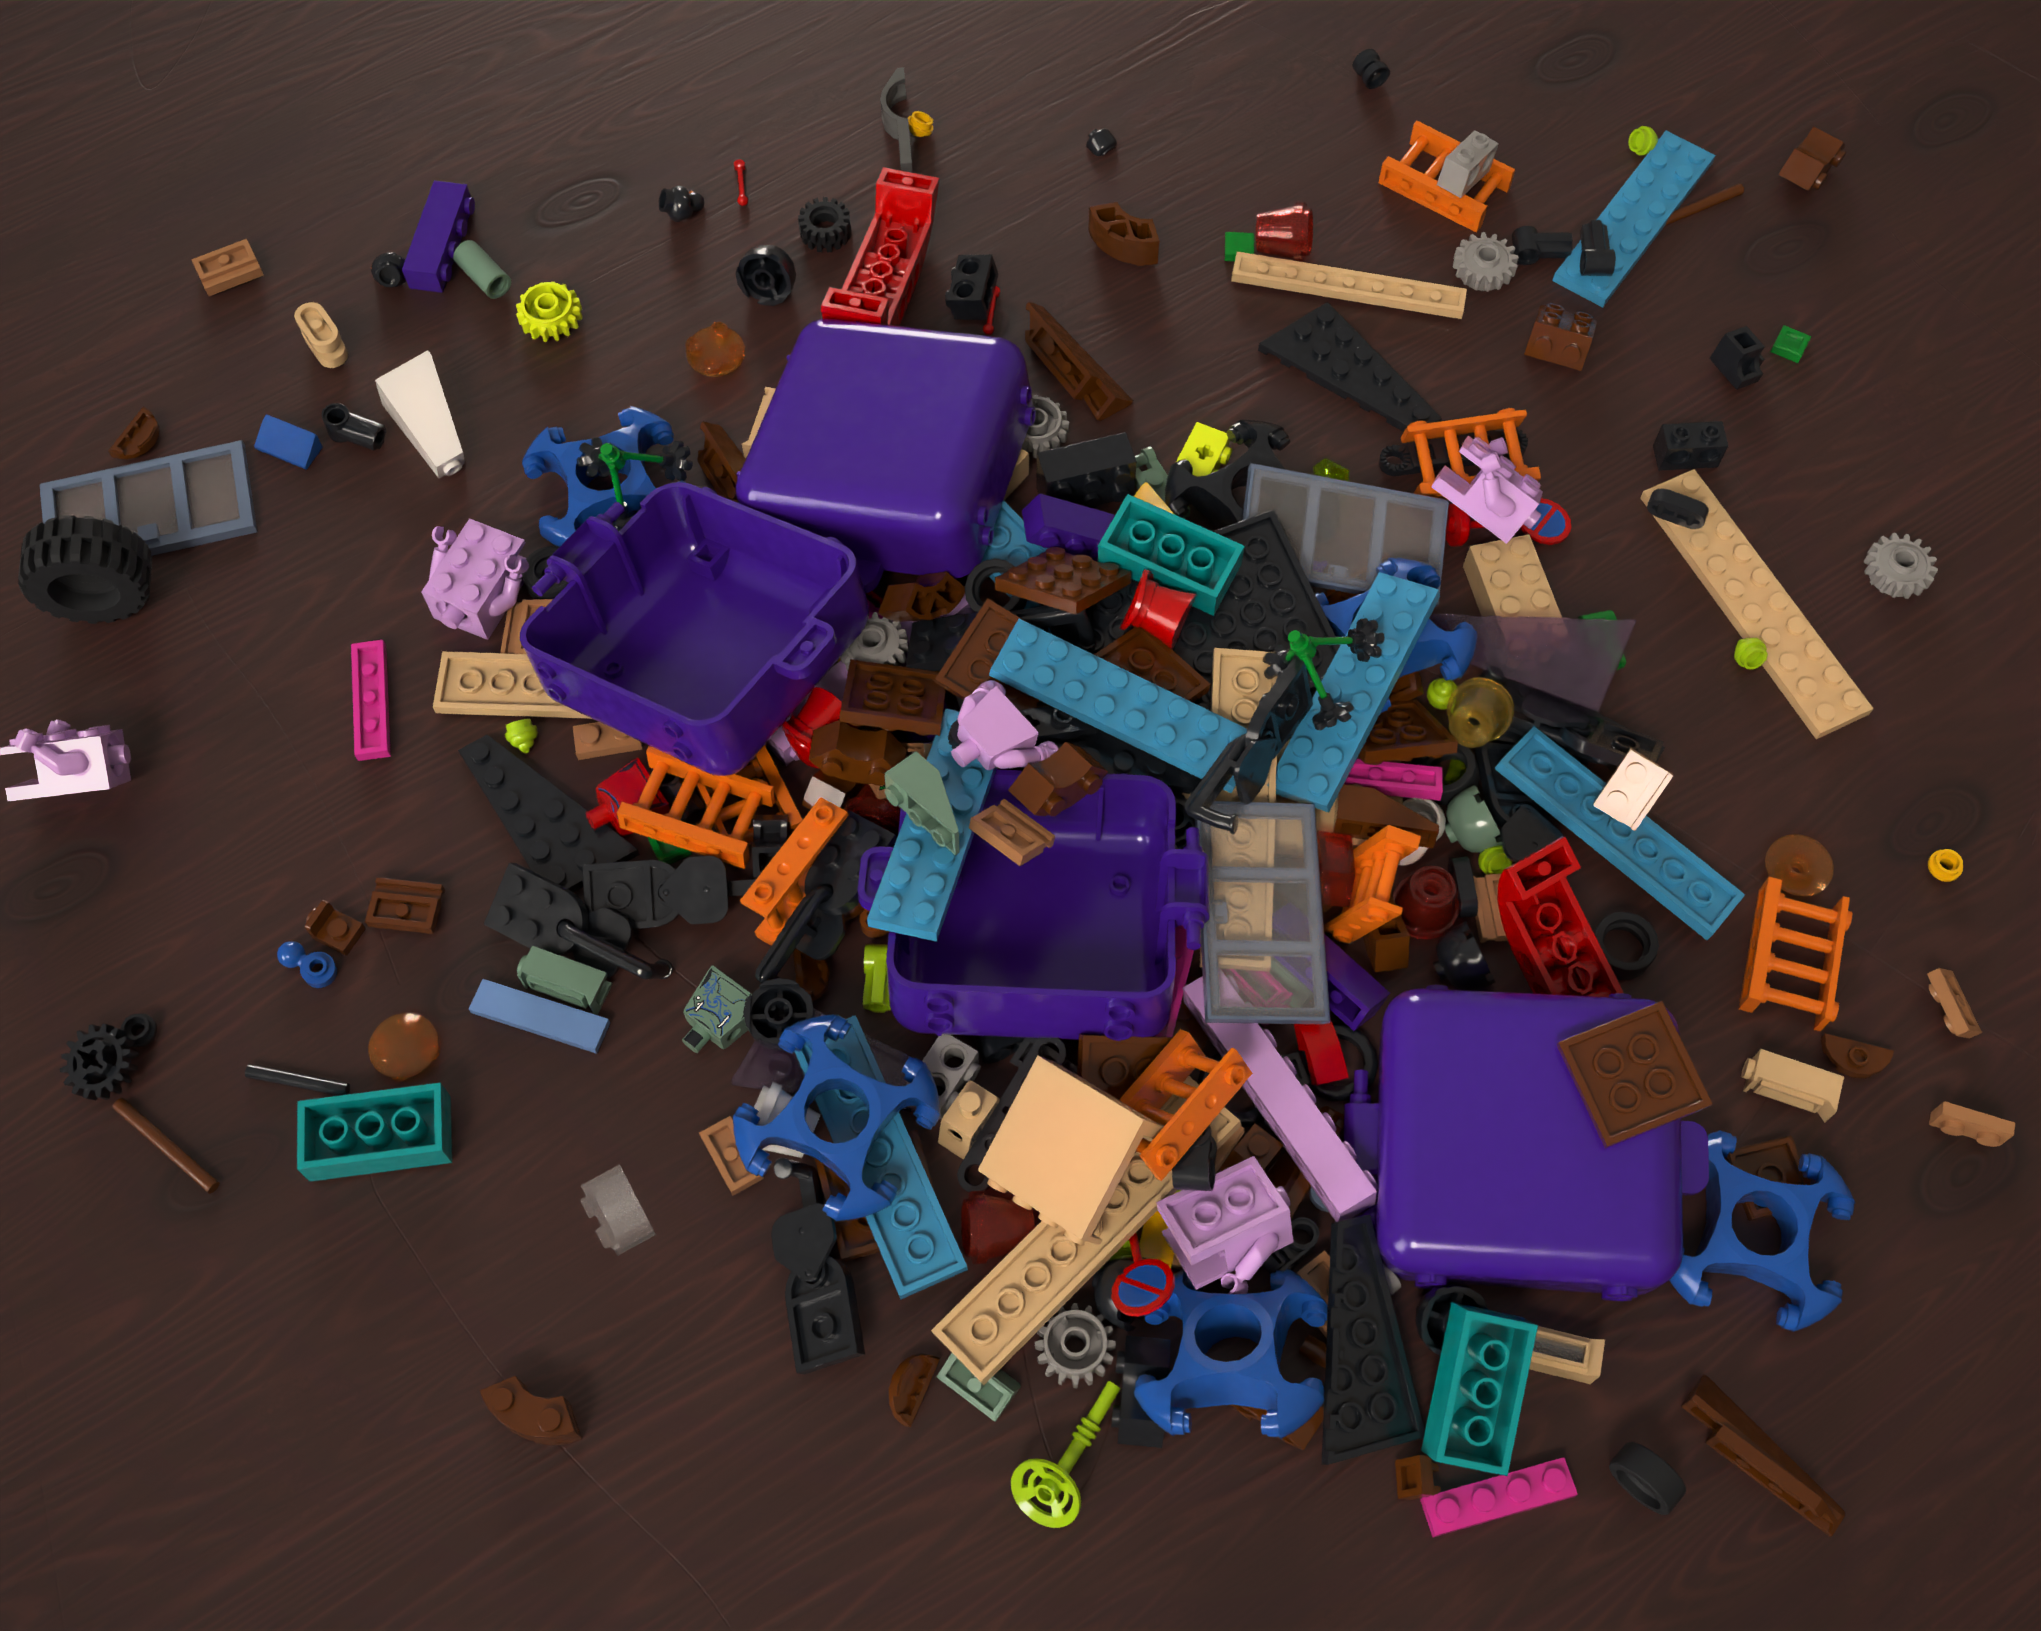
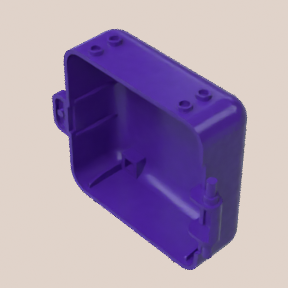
M827 318L809 323L800 332L791 355H787L788 362L741 471H737L736 497L738 503L822 537L838 539L853 552L865 593L873 591L878 586L883 571L913 575L948 572L955 579L970 574L973 568L982 562L987 546H991L993 543L995 522L1028 428L1033 426L1035 422L1036 410L1032 398V388L1029 382L1026 361L1021 350L1013 342L1000 337Z
M683 482L669 483L656 488L648 494L640 503L641 509L620 531L613 526V523L625 509L619 502H615L604 514H598L596 517L590 516L547 559L548 567L544 570L545 574L532 587V590L538 596H543L554 583L559 584L564 580L568 584L546 607L540 606L526 620L520 631V642L544 691L554 701L706 773L716 776H728L741 771L749 764L862 633L869 619V604L855 556L838 539L834 537L825 538L719 496L708 487L699 488Z
M997 769L982 811L992 805L998 806L1001 800L1006 799L1054 834L1053 846L1051 848L1045 847L1043 853L1019 866L974 833L937 942L889 931L886 963L889 1003L894 1017L908 1030L917 1033L937 1034V1036L949 1034L1079 1040V1034L1105 1035L1107 1038L1116 1041L1126 1040L1131 1036L1155 1037L1164 1029L1171 1013L1176 973L1175 927L1183 925L1186 929L1187 948L1197 950L1201 947V929L1204 928V923L1210 917L1209 857L1200 846V830L1196 827L1188 828L1186 830V846L1183 849H1175V796L1164 782L1151 776L1125 773L1106 774L1097 792L1092 795L1087 794L1071 807L1052 817L1050 815H1034L1008 791L1023 770ZM903 809L900 811L899 832L906 816V812ZM872 847L866 850L861 857L858 900L860 905L866 910L870 911L894 847Z
M1429 985L1426 989H1410L1397 995L1386 1008L1381 1027L1379 1102L1371 1104V1095L1368 1094V1071L1354 1070V1094H1350V1103L1344 1105L1343 1142L1347 1141L1351 1145L1357 1156L1356 1163L1362 1171L1368 1170L1378 1186V1189H1376L1375 1236L1382 1263L1397 1278L1415 1281V1287L1432 1289L1436 1286L1453 1283L1601 1293V1299L1632 1301V1298L1649 1293L1668 1282L1677 1273L1683 1258L1682 1195H1695L1706 1187L1709 1180L1708 1135L1700 1124L1678 1119L1605 1149L1557 1047V1043L1658 1002L1649 999L1631 998V995L1624 993L1610 994L1609 997L1448 990V987L1444 985ZM1667 1009L1672 1019V1022L1680 1036L1677 1021L1674 1018L1673 1014Z

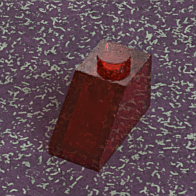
M1317 830L1322 904L1349 908L1355 879L1352 836Z

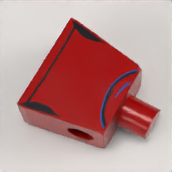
M639 758L625 765L596 787L599 806L585 812L586 818L594 830L610 822L620 836L634 833L620 828L617 811L621 802L631 805L638 803L650 777ZM658 790L650 810L664 815L670 811L669 803L661 791Z

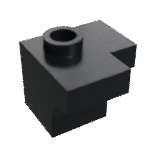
M1745 326L1724 334L1709 359L1737 390L1758 382L1762 377L1763 372L1760 366L1765 359L1761 352L1765 346Z
M788 815L754 816L752 843L753 877H758L794 832V830H789Z

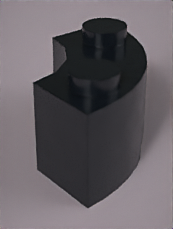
M1126 1335L1125 1351L1117 1350L1116 1373L1122 1374L1120 1405L1113 1404L1111 1427L1118 1428L1117 1444L1162 1448L1164 1430L1141 1408L1134 1396L1136 1381L1141 1375H1151L1157 1381L1168 1377L1170 1368V1340Z

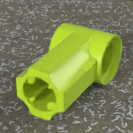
M866 943L864 951V974H866L863 1008L872 1012L885 1013L891 1010L886 963L888 945Z

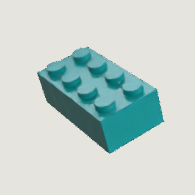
M1127 494L1098 545V562L1115 563L1119 568L1131 571V579L1138 582L1144 569L1152 572L1154 581L1159 583V586L1197 594L1192 606L1214 616L1242 565L1245 546Z
M441 1082L298 1101L297 1170L310 1182L452 1163L451 1096Z
M1451 1302L1421 1448L1422 1452L1435 1462L1508 1476L1538 1328L1537 1324L1520 1316Z

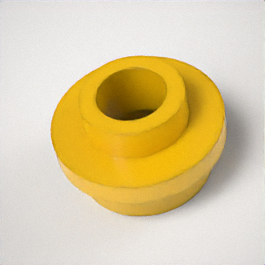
M914 111L912 116L907 118L909 131L913 135L924 137L932 134L933 119L928 114Z
M1938 850L1930 856L1928 869L1936 879L1951 882L1962 874L1963 860L1954 850ZM1940 863L1945 864L1949 870L1945 869Z

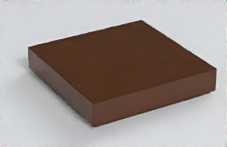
M1791 1135L1737 1148L1733 1154L1729 1153L1726 1158L1724 1157L1731 1165L1770 1181L1794 1185H1810V1179L1803 1178L1802 1172L1798 1169L1800 1155ZM1754 1202L1742 1203L1749 1221L1769 1217L1773 1214L1767 1207L1762 1208L1754 1204Z

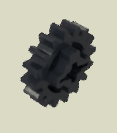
M104 1023L101 1027L93 1024L89 1025L88 1033L81 1030L77 1031L79 1040L66 1043L71 1048L70 1053L61 1054V1058L67 1060V1065L60 1068V1072L69 1074L63 1083L73 1087V1094L95 1101L97 1098L110 1099V1092L122 1093L120 1084L122 1082L131 1083L132 1079L128 1076V1073L138 1069V1066L131 1063L133 1058L139 1056V1052L130 1049L135 1043L134 1039L125 1037L127 1033L125 1030Z

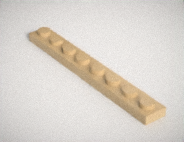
M1237 252L1231 279L1232 282L1462 319L1467 292L1465 288L1244 252Z

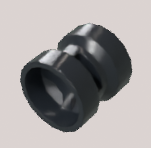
M1374 49L1362 51L1353 61L1352 67L1357 75L1362 76L1363 83L1369 89H1375L1383 85L1390 75L1389 68L1384 62H1380V56Z

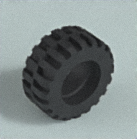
M67 515L63 519L54 517L48 519L45 524L41 522L34 526L23 538L18 585L25 598L31 604L34 603L36 608L42 612H50L51 616L68 618L69 621L78 623L79 621H88V623L97 624L98 621H105L106 623L115 622L118 618L123 620L130 617L133 613L136 614L148 602L152 570L151 550L136 532L131 533L128 527L122 524L118 526L112 520L105 518L98 520L94 519V516L84 515V518L75 517V515Z

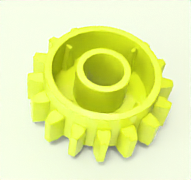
M555 282L539 283L528 288L524 295L521 294V303L516 304L518 311L516 315L519 325L522 326L525 334L531 333L534 340L541 335L544 342L548 341L549 336H553L556 341H559L560 334L563 333L566 336H570L569 328L577 329L579 327L577 320H582L580 300L576 297L574 290L568 291L566 284L560 285Z

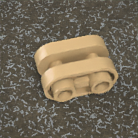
M314 302L299 306L295 311V320L305 342L321 365L327 368H335L344 364L348 358V351L336 325L324 308Z

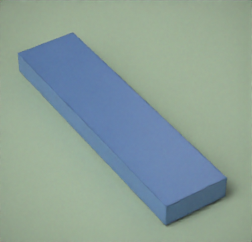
M482 979L469 1007V1011L472 1014L596 1054L610 1025V1021L607 1018Z

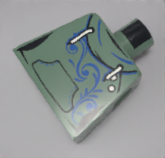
M712 965L684 1009L685 1018L693 1028L682 1039L683 1043L695 1053H698L709 1040L721 1049L728 1048L748 1031L743 1011L750 992Z

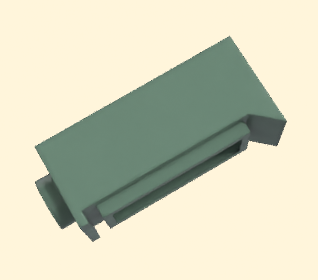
M535 946L531 947L528 955H524L521 958L517 968V976L524 988L527 989L529 986L533 990L584 1009L589 1006L595 1015H598L612 987L611 982L605 981L608 976L606 972Z

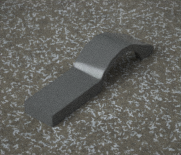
M904 67L895 70L882 90L880 98L881 118L885 131L893 138L899 140L901 171L912 173L908 119L899 117L890 110L896 103L906 99L905 84H903L905 83Z

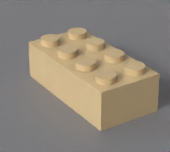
M1530 535L1513 537L1507 544L1502 540L1470 546L1463 568L1499 663L1515 669L1548 662L1554 653L1565 652L1571 639Z

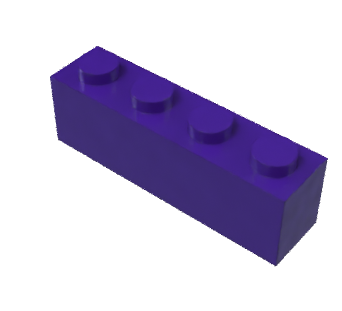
M434 180L402 268L410 289L443 293L446 282L450 281L454 251L460 245L462 237L466 236L469 216L475 210V200L471 197L467 184Z
M1040 493L1022 510L1027 542L1044 548H1063L1066 553L1087 555L1094 561H1098V545L1115 517L1111 513Z
M1288 903L1272 914L1271 942H1309L1308 919L1292 904ZM1324 934L1329 1007L1336 1016L1355 1031L1378 1012L1391 993ZM1273 957L1313 994L1310 958Z

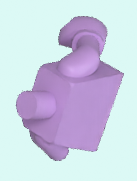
M990 680L981 683L971 695L965 697L957 718L959 723L957 736L962 743L953 749L951 754L961 767H965L977 759L986 770H992L996 767L1000 769L1026 767L1028 763H1038L1057 752L1059 748L1052 741H1046L1035 746L1039 732L1005 696L1006 689L1003 685Z

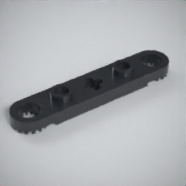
M1516 428L1523 456L1528 445V438H1526V434H1523L1522 430L1518 431ZM1504 430L1486 431L1489 443L1501 437L1506 441ZM1474 433L1457 435L1459 448H1461L1468 436L1475 439ZM1445 438L1427 439L1434 471L1442 470L1445 465L1451 469ZM1415 441L1407 442L1403 445L1395 446V444H1392V446H1386L1379 458L1381 471L1389 476L1422 473ZM1509 452L1502 455L1510 460ZM1461 454L1464 467L1476 465ZM1395 456L1401 459L1402 464L1400 463L1399 466L1398 464L1396 466L1394 464L1390 465L1391 463H1388L1386 459Z
M1052 706L1019 710L1039 732L1036 744L1046 741L1053 742L1079 738L1081 735H1097L1098 732H1102V730ZM958 720L951 725L948 734V743L952 745L953 749L962 743L957 736Z
M1039 1038L1033 1044L993 1113L959 1166L957 1173L958 1182L964 1190L970 1193H983L990 1188L987 1184L989 1180L987 1176H985L981 1184L974 1186L968 1181L967 1172H969V1168L980 1165L1007 1115L1005 1113L1006 1109L1011 1107L1036 1057L1042 1055L1041 1050H1043V1047L1049 1043L1055 1044L1059 1049V1056L1055 1062L1062 1066L1067 1063V1058L1069 1057L1068 1048L1061 1039Z

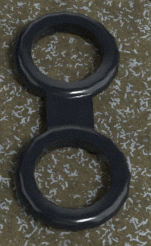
M1333 1023L1337 1037L1352 1043L1362 1055L1363 1070L1368 1071L1369 1088L1375 1081L1378 1070L1377 1054L1369 1038L1358 1029L1353 1031L1346 1024ZM1298 1048L1295 1053L1281 1056L1282 1058L1287 1056L1297 1072L1295 1077L1300 1084H1307L1318 1097L1331 1101H1349L1350 1094H1354V1082L1346 1086H1334L1327 1083L1312 1085L1305 1051ZM1219 1053L1213 1055L1211 1059L1220 1062L1222 1057ZM1201 1070L1197 1083L1200 1085L1209 1073ZM1257 1107L1248 1112L1236 1113L1230 1111L1240 1120L1242 1127H1251L1265 1120Z

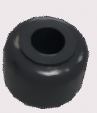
M1106 128L1095 129L1088 135L1089 139L1087 140L1086 147L1096 156H1104L1107 152L1116 148V139Z

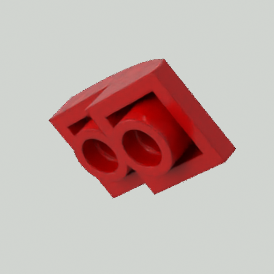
M1332 1021L1328 1024H1294L1298 1048L1305 1051L1312 1085H1321L1349 1078L1343 1052Z

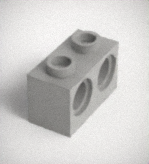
M1474 130L1445 157L1437 185L1462 198L1490 171L1499 143L1490 139L1487 135Z
M949 1034L938 1036L922 1060L927 1064L936 1086H941L945 1089L944 1093L939 1096L941 1112L939 1119L941 1120L965 1083L969 1080L974 1081L981 1068L978 1051ZM952 1057H958L964 1061L957 1068H950L945 1063Z

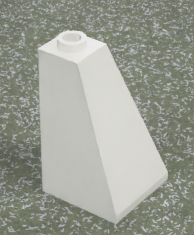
M427 350L377 378L375 382L383 407L437 477L441 478L444 475L451 476L457 473L462 468V465L465 464V460L432 355Z

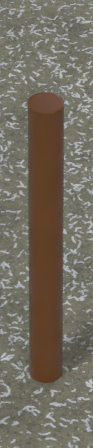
M1741 183L1676 209L1665 226L1742 195L1744 193L1743 185Z
M124 1098L118 1099L113 1104L112 1108L207 1193L211 1194L216 1191L220 1183Z

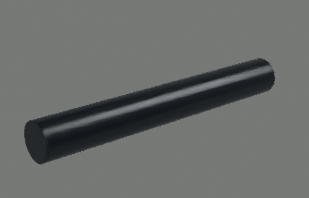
M248 1064L245 1070L246 1078L338 1096L348 1095L350 1091V1084L253 1064Z

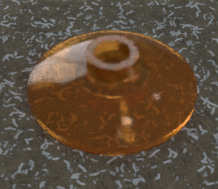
M1791 834L1777 839L1769 847L1765 858V866L1769 877L1782 880L1781 889L1795 896L1805 897L1820 893L1829 885L1834 873L1833 861L1826 848L1813 838L1804 835ZM1791 867L1798 868L1800 873L1795 872Z

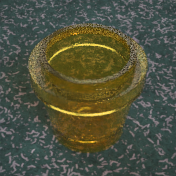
M1473 678L1461 683L1453 691L1447 705L1450 733L1458 740L1459 744L1470 748L1483 746L1487 742L1502 736L1509 728L1514 716V704L1508 691L1496 681L1487 678ZM1469 718L1477 719L1480 725L1475 726L1469 723Z

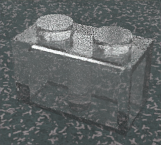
M620 1164L581 1185L586 1197L580 1199L589 1218L597 1217L601 1227L595 1231L605 1249L611 1246L618 1256L656 1235Z

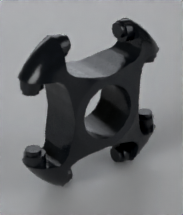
M1237 421L1229 427L1226 432L1227 436L1233 443L1239 445L1244 443L1248 447V451L1230 465L1206 476L1197 477L1192 475L1193 467L1186 459L1172 464L1165 486L1166 505L1176 516L1182 518L1189 511L1187 507L1190 503L1218 529L1242 521L1244 509L1236 503L1231 490L1238 487H1246L1250 463L1285 469L1272 451L1276 449L1281 451L1290 443L1289 436L1284 431V428L1265 421ZM1261 480L1260 491L1270 499L1283 530L1286 531L1303 524L1307 490L1302 487ZM1320 491L1315 541L1318 544L1327 542L1335 534L1339 518L1338 494Z

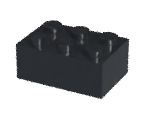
M1126 432L1038 452L1036 489L1038 494L1051 496L1089 508H1096L1099 505L1110 502H1123L1127 494L1134 496L1137 461Z

